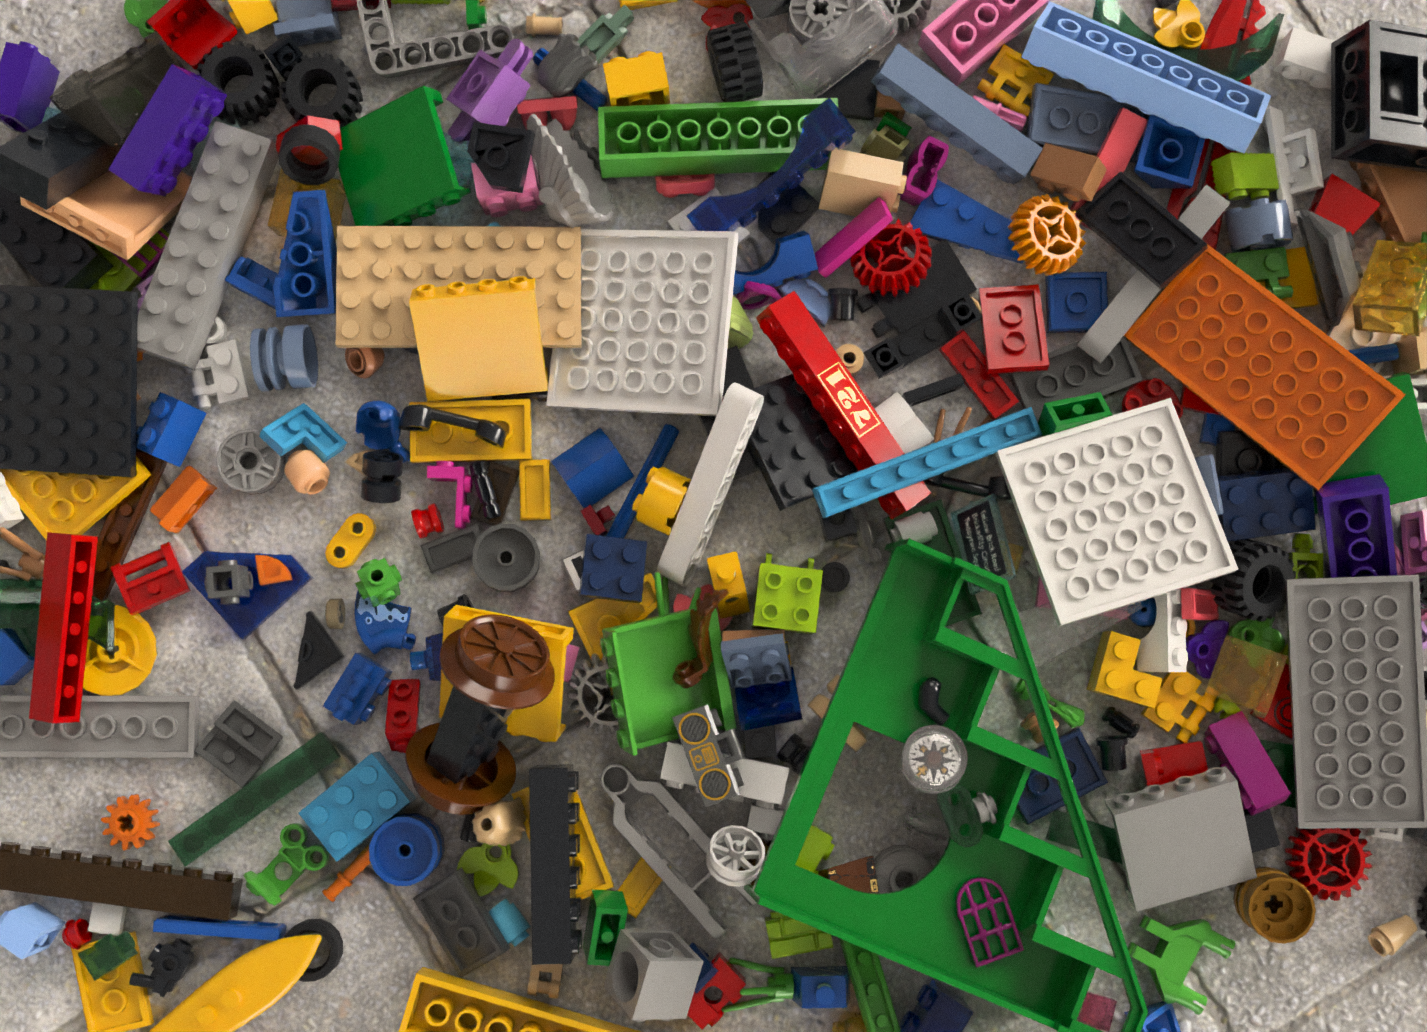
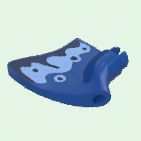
M357 590L354 611L355 622L360 638L369 650L376 655L384 648L413 649L416 636L412 633H407L412 608L391 602L373 608L369 598L363 600Z

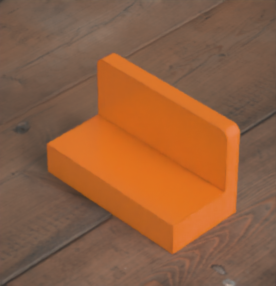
M187 466L150 508V511L161 520L159 524L163 528L178 534L214 493L217 487L195 468Z

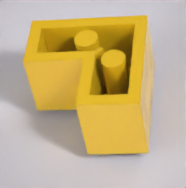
M1104 631L1100 638L1086 690L1142 707L1155 708L1163 678L1133 670L1141 642L1140 639L1114 631Z

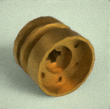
M1266 866L1255 868L1257 878L1237 883L1233 898L1236 912L1242 921L1270 942L1285 944L1295 942L1308 933L1314 923L1316 908L1312 895L1304 885L1279 869ZM1265 901H1270L1268 907L1265 905Z

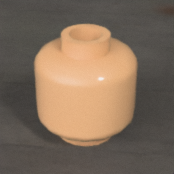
M297 450L288 457L284 468L286 477L299 493L316 494L322 491L328 484L330 470L326 463H323L311 450Z

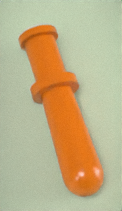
M369 845L359 853L344 872L339 871L337 873L338 878L327 889L322 891L330 901L334 902L346 886L351 887L353 884L352 880L371 863L369 860Z

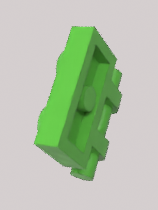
M1285 247L1227 253L1224 255L1225 258L1257 282L1265 281L1266 289L1282 300V298L1293 296L1291 285L1280 286L1278 280L1286 279L1290 276Z

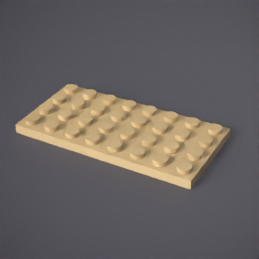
M337 226L335 345L337 348H417L409 305L412 289H416L424 284L441 287L458 281L465 284H475L484 279H495L498 282L509 281L510 278L516 276H525L527 279L535 278V295L543 348H582L581 227Z

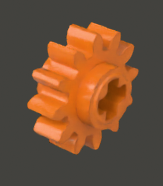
M138 794L131 795L129 799L121 796L117 798L118 805L111 804L106 806L111 816L101 818L103 823L109 824V828L105 829L102 834H113L114 837L110 842L111 846L122 842L123 850L131 849L133 845L138 849L144 847V839L151 840L155 838L154 833L150 829L160 826L158 821H152V816H155L159 810H148V806L151 803L150 799L139 803L140 798ZM130 822L132 823V825H134V827H129Z

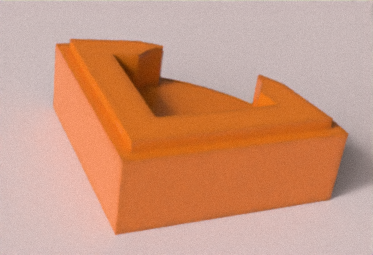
M255 555L259 584L261 586L293 580L289 569L280 560L267 555Z

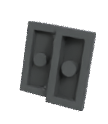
M233 700L214 722L215 727L196 747L195 752L244 789L272 754L283 736Z

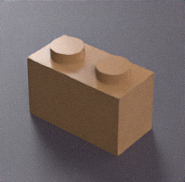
M1045 143L1030 176L1037 183V188L1044 193L1053 194L1055 191L1062 193L1063 196L1075 202H1079L1080 199L1092 202L1107 169L1097 156Z

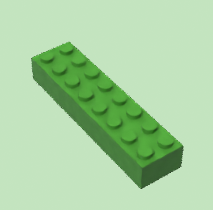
M838 98L598 107L599 163L602 178L827 170L832 148L841 149Z

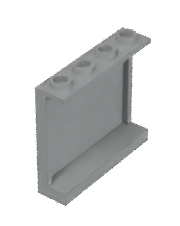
M1226 766L1213 767L1200 774L1181 776L1172 782L1150 785L1144 790L1130 794H1118L1112 799L1105 800V804L1112 814L1128 885H1124L1126 895L1136 912L1257 878L1238 781Z

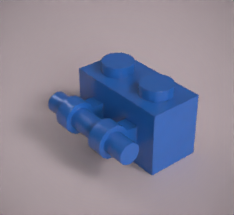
M160 392L155 403L151 402L148 408L150 413L143 427L139 426L136 432L138 435L136 448L181 467L207 413Z
M355 653L323 704V707L333 712L332 716L341 721L345 719L353 725L361 724L362 721L367 722L376 709L373 705L378 695L383 696L392 683V680L389 679L392 671L363 653Z

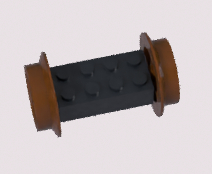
M491 614L475 617L469 620L463 628L454 631L444 640L440 649L439 662L445 677L453 685L441 722L420 729L412 736L406 748V766L417 793L428 804L447 813L457 815L474 814L476 811L482 810L484 806L500 801L511 791L516 779V765L510 751L499 740L507 730L508 725L505 724L507 718L515 709L532 707L542 702L550 694L554 686V668L550 661L549 648L544 638L528 624L503 615Z

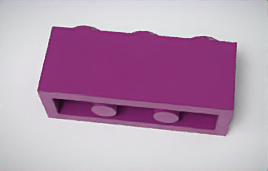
M1242 711L1207 727L1204 733L1205 746L1212 755L1216 754L1221 763L1219 767L1226 766L1237 779L1243 810L1247 809L1250 815L1254 816L1286 801L1291 793Z

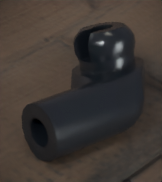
M929 677L919 687L918 705L938 726H941L950 715L938 704L939 691L941 690L940 681L934 677Z

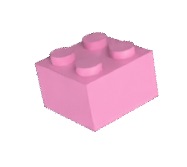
M530 155L523 193L493 189L477 164L471 163L477 199L485 215L502 217L507 215L508 211L520 209L522 212H528L537 209L538 205H543L538 197L541 188L532 155Z

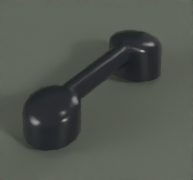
M420 404L409 405L403 409L398 427L407 431H428L433 420L475 430V436L499 448H503L506 438V431L492 421L438 410Z
M944 473L923 481L929 486L985 497L995 501L1012 500L1004 476L990 477L988 486L946 477Z

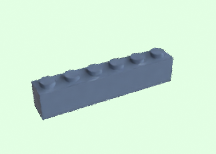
M897 44L888 53L870 81L881 94L891 96L898 101L906 112L916 114L925 121L927 127L941 132L949 138L952 145L966 150L977 163L988 166L1004 182L1014 185L1025 178L1043 149L900 44Z

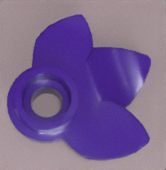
M1210 621L1205 624L1200 633L1186 637L1188 660L1194 663L1196 673L1202 678L1215 679L1218 666L1230 664L1237 656V649L1230 640L1225 639L1229 628V622Z

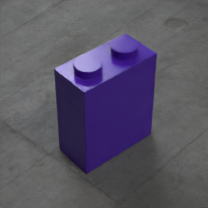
M20 41L19 45L6 42L0 61V122L11 130L25 133L45 121L60 73L50 63L51 60L38 52V47Z

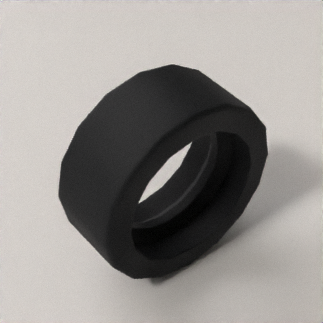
M304 124L292 127L285 133L278 154L279 165L284 173L296 182L304 185H320L334 177L340 159V147L335 137L325 129L315 125ZM301 145L312 146L323 152L328 160L319 165L306 164L298 160L291 150Z
M307 919L293 926L284 935V938L306 932H318L327 939L330 946L327 961L317 968H307L299 979L302 982H313L324 978L339 964L343 955V940L339 931L330 922L322 919Z

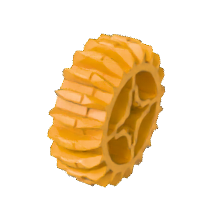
M1048 194L1041 195L1040 197L1033 196L1020 204L1017 211L1011 216L1012 222L1008 229L1013 233L1010 234L1008 239L1015 244L1011 250L1019 253L1017 261L1024 260L1026 262V269L1034 267L1035 274L1044 273L1045 276L1061 274L1078 262L1077 259L1083 254L1081 248H1083L1086 242L1081 237H1083L1086 231L1080 229L1079 226L1083 220L1076 219L1074 216L1076 210L1068 209V201L1060 203L1059 196L1050 197Z

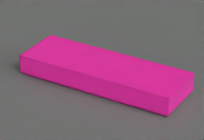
M878 197L814 253L818 271L822 276L827 278L893 221L885 201Z

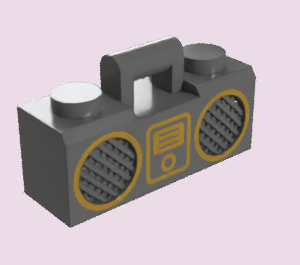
M708 704L672 717L705 808L740 795L739 787L743 786L744 783L738 767L732 769L730 763L741 760L745 756L735 729L732 728L718 733L717 727L722 726L716 708L710 710ZM724 738L731 756L723 758L717 742Z

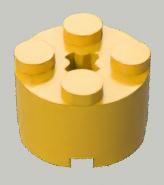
M653 466L647 475L646 483L648 485L643 495L638 494L632 506V510L637 512V521L669 536L691 479L664 466L659 469Z

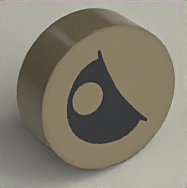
M329 599L326 604L325 618L329 629H342L344 627L345 604L343 599Z

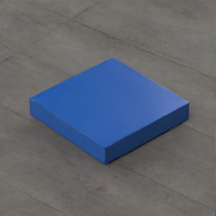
M1063 272L1061 274L1045 276L1047 333H1087L1108 307L1107 272Z

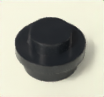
M831 562L821 569L823 570L821 585L825 590L840 592L847 587L850 575L848 569L843 564Z

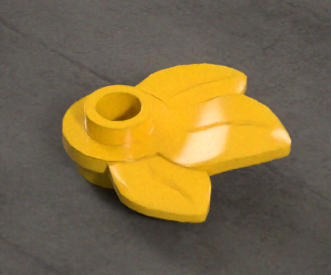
M1180 0L1175 11L1154 8L1153 23L1159 31L1156 32L1153 38L1160 45L1167 48L1181 46L1185 49H1195L1202 44L1205 30L1199 22L1200 12L1190 0Z

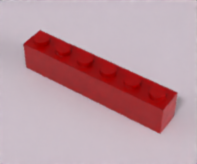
M47 532L29 719L52 724L80 722L98 542L97 536Z

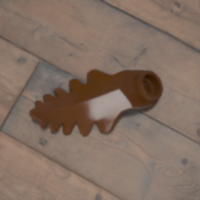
M727 589L714 590L712 595L705 593L703 601L700 598L696 601L697 610H690L691 624L688 625V630L697 657L692 660L683 661L675 668L672 678L682 688H690L696 685L702 679L703 673L708 671L713 661L709 642V624L714 609L729 594Z

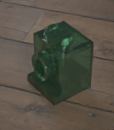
M124 931L116 937H113L111 933L97 941L94 946L80 952L78 955L96 981L137 955L138 952L134 948L135 941L133 937Z

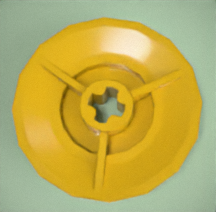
M120 605L99 606L91 610L83 688L86 691L101 696L123 695L139 687L151 673L157 656L156 637L148 621L140 614L132 616L128 608ZM112 646H118L119 651L115 652L114 655L108 654V650Z

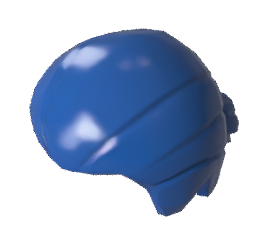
M369 401L361 405L357 411L356 432L357 434L362 433L364 435L365 446L374 450L389 449L390 452L402 455L403 463L410 461V452L398 440L401 429L398 428L401 417L397 409L384 401Z

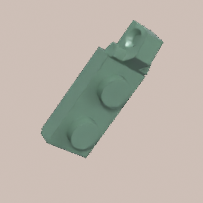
M624 5L614 16L610 12L605 16L602 14L579 37L578 43L580 47L588 46L590 52L592 51L597 56L596 61L599 64L627 35L628 30L626 28L634 20L633 12Z

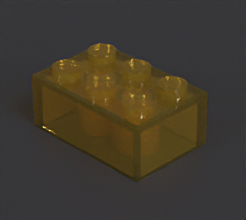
M1376 241L1353 303L1355 330L1420 336L1427 316V243Z

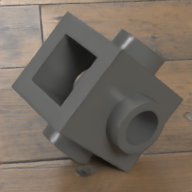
M237 560L218 561V566L206 567L204 584L208 598L220 600L221 605L239 604L240 598L250 597L249 590L253 588L252 573L248 571L247 566L238 565ZM231 579H232V588H231L230 585H229V582H230Z

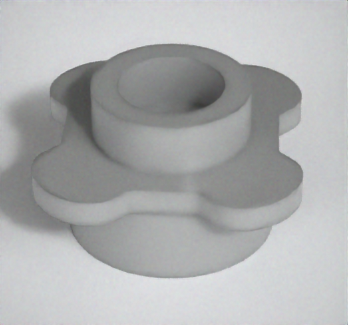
M980 791L976 792L977 797L970 799L976 819L980 824L986 821H991L992 824L996 823L995 814L998 813L993 798Z

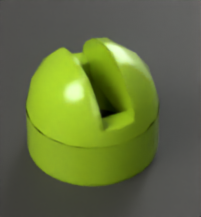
M1225 693L1220 695L1214 702V713L1224 710L1219 716L1220 719L1227 718L1241 711Z

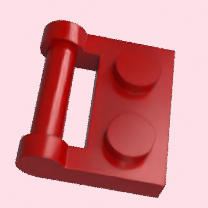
M170 542L160 545L161 549L123 565L117 563L110 566L128 611L132 616L191 591ZM163 560L167 561L168 566L128 582V575Z

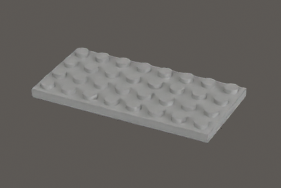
M1419 575L1285 579L1296 826L1298 829L1427 828V728Z

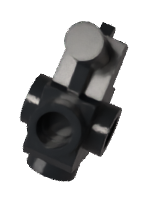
M176 938L175 941L164 945L158 943L148 958L152 962L151 967L154 968L151 975L133 972L129 985L153 989L152 992L159 993L160 997H165L167 992L173 991L177 982L184 977L195 956L190 951L193 946L180 938Z

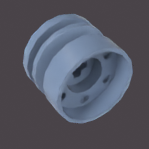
M308 324L286 326L283 336H281L280 331L276 327H270L267 331L264 328L253 329L250 337V360L253 376L259 390L262 392L271 391L273 387L276 390L285 389L287 379L293 389L316 386L319 371L315 338Z

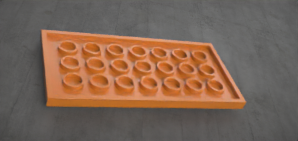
M1208 244L1207 250L1167 285L1124 335L1127 341L1316 491L1329 480L1406 395Z

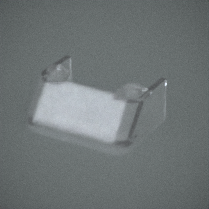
M846 0L850 8L803 45L790 33H781L768 42L753 19L748 24L797 93L804 99H816L894 39L897 33V24L883 0Z

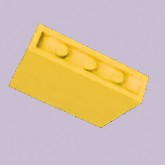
M516 276L510 278L509 281L498 282L495 279H484L475 284H465L458 281L441 287L424 284L416 289H412L409 305L427 402L548 391L549 376L548 369L545 367L535 295V278L527 279L525 276Z
M455 605L444 615L443 642L451 633L463 628L469 620L491 614L520 620L531 626L544 638L548 645L550 661L554 668V686L550 694L539 704L513 710L505 724L508 725L506 732L510 735L534 737L541 742H556L566 729V724H561L566 647L573 640L574 628ZM442 669L439 718L443 716L453 685L447 680Z

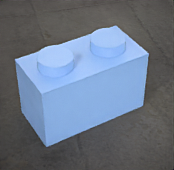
M37 902L19 906L10 911L7 910L0 916V945L20 959L27 958L48 949L66 922Z

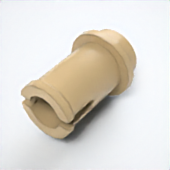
M533 13L532 16L526 17V34H532V37H536V35H559L562 33V17L536 16V13Z

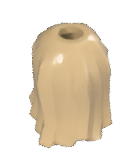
M517 797L513 801L500 800L491 805L484 806L482 810L476 811L475 817L472 820L476 841L490 846H498L499 844L507 846L508 844L513 845L516 841L522 839V832L526 830L524 825L526 816L523 812L525 808L521 798Z

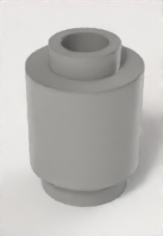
M921 511L894 521V528L890 529L893 542L910 538L922 544L932 540V536L938 534L937 526L931 513L926 512L923 514Z

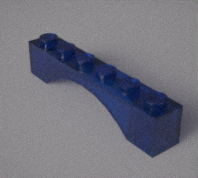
M829 97L805 117L802 133L795 149L785 164L772 177L757 187L739 194L710 196L691 211L687 218L697 231L734 232L740 226L743 228L748 226L757 218L756 213L764 206L769 208L778 202L781 198L779 194L787 187L793 189L799 185L805 178L803 174L813 167L815 170L821 167L829 159L827 155L836 147L840 150L848 145L853 139L851 135L856 130Z

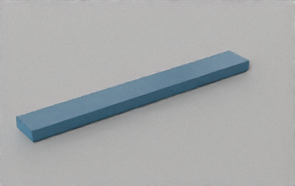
M1032 407L818 486L812 489L824 519L987 457L998 450L1037 438L1042 435Z

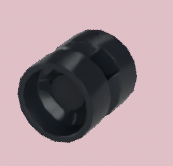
M371 451L363 454L362 473L366 477L361 480L362 499L374 503H393L401 499L402 482L397 477L402 475V455L388 451Z

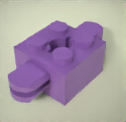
M519 39L511 40L498 59L479 50L446 98L461 110V113L448 130V136L462 148H468L473 122L506 126L513 110L525 99L527 90L531 85L520 75L532 59L533 51L528 46H524L522 41Z

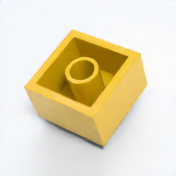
M646 51L639 54L638 57L629 59L615 57L610 59L608 63H603L611 106L670 104L669 84L662 52Z

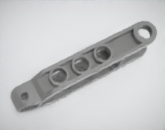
M614 763L607 766L602 772L600 780L604 791L614 801L613 825L703 927L717 940L728 930V927L695 890L711 875L706 865V859L684 878L630 817V807L643 795H652L665 809L666 814L675 820L687 834L690 841H693L705 856L712 838L660 780L638 779L624 764ZM714 853L717 860L725 857ZM731 886L740 893L751 908L757 903L743 889L744 886Z

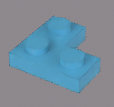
M305 403L264 427L259 435L279 456H283L302 443L309 450L313 451L323 463L343 451L347 444L339 434Z

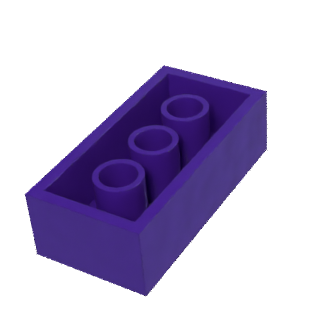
M172 64L108 170L138 191L166 196L177 185V177L181 170L191 162L193 158L192 152L197 144L207 136L208 126L211 121L223 110L227 94L198 74Z
M1381 475L1326 482L1316 491L1325 578L1397 575L1389 487Z

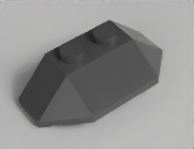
M1296 209L1294 212L1325 322L1331 327L1338 326L1361 288L1359 279L1363 278L1361 265L1358 260L1354 261L1351 251L1355 249L1353 236L1350 231L1346 232L1345 228L1307 209Z

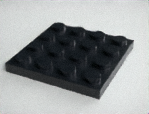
M794 374L751 389L763 395L764 402L747 444L779 511L813 498L812 489L858 472L854 463L846 456L844 448L830 432L827 423L819 411L813 407L810 398L802 386L796 382Z

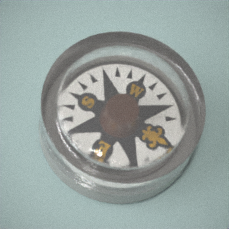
M928 725L914 731L906 740L901 754V768L907 781L917 790L928 794L944 793L955 787L961 780L968 761L967 750L962 739L951 729L939 725Z

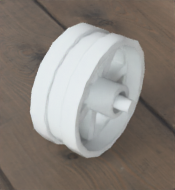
M736 825L723 827L714 833L709 843V849L706 854L707 868L717 881L728 886L740 887L750 884L757 878L764 861L765 846L761 838L753 830ZM726 842L728 848L722 847L718 844ZM746 846H748L752 851H745ZM714 853L725 857L717 860ZM746 859H757L758 863L753 866ZM740 866H741V867H743L745 870H744V871H739L738 869H739Z

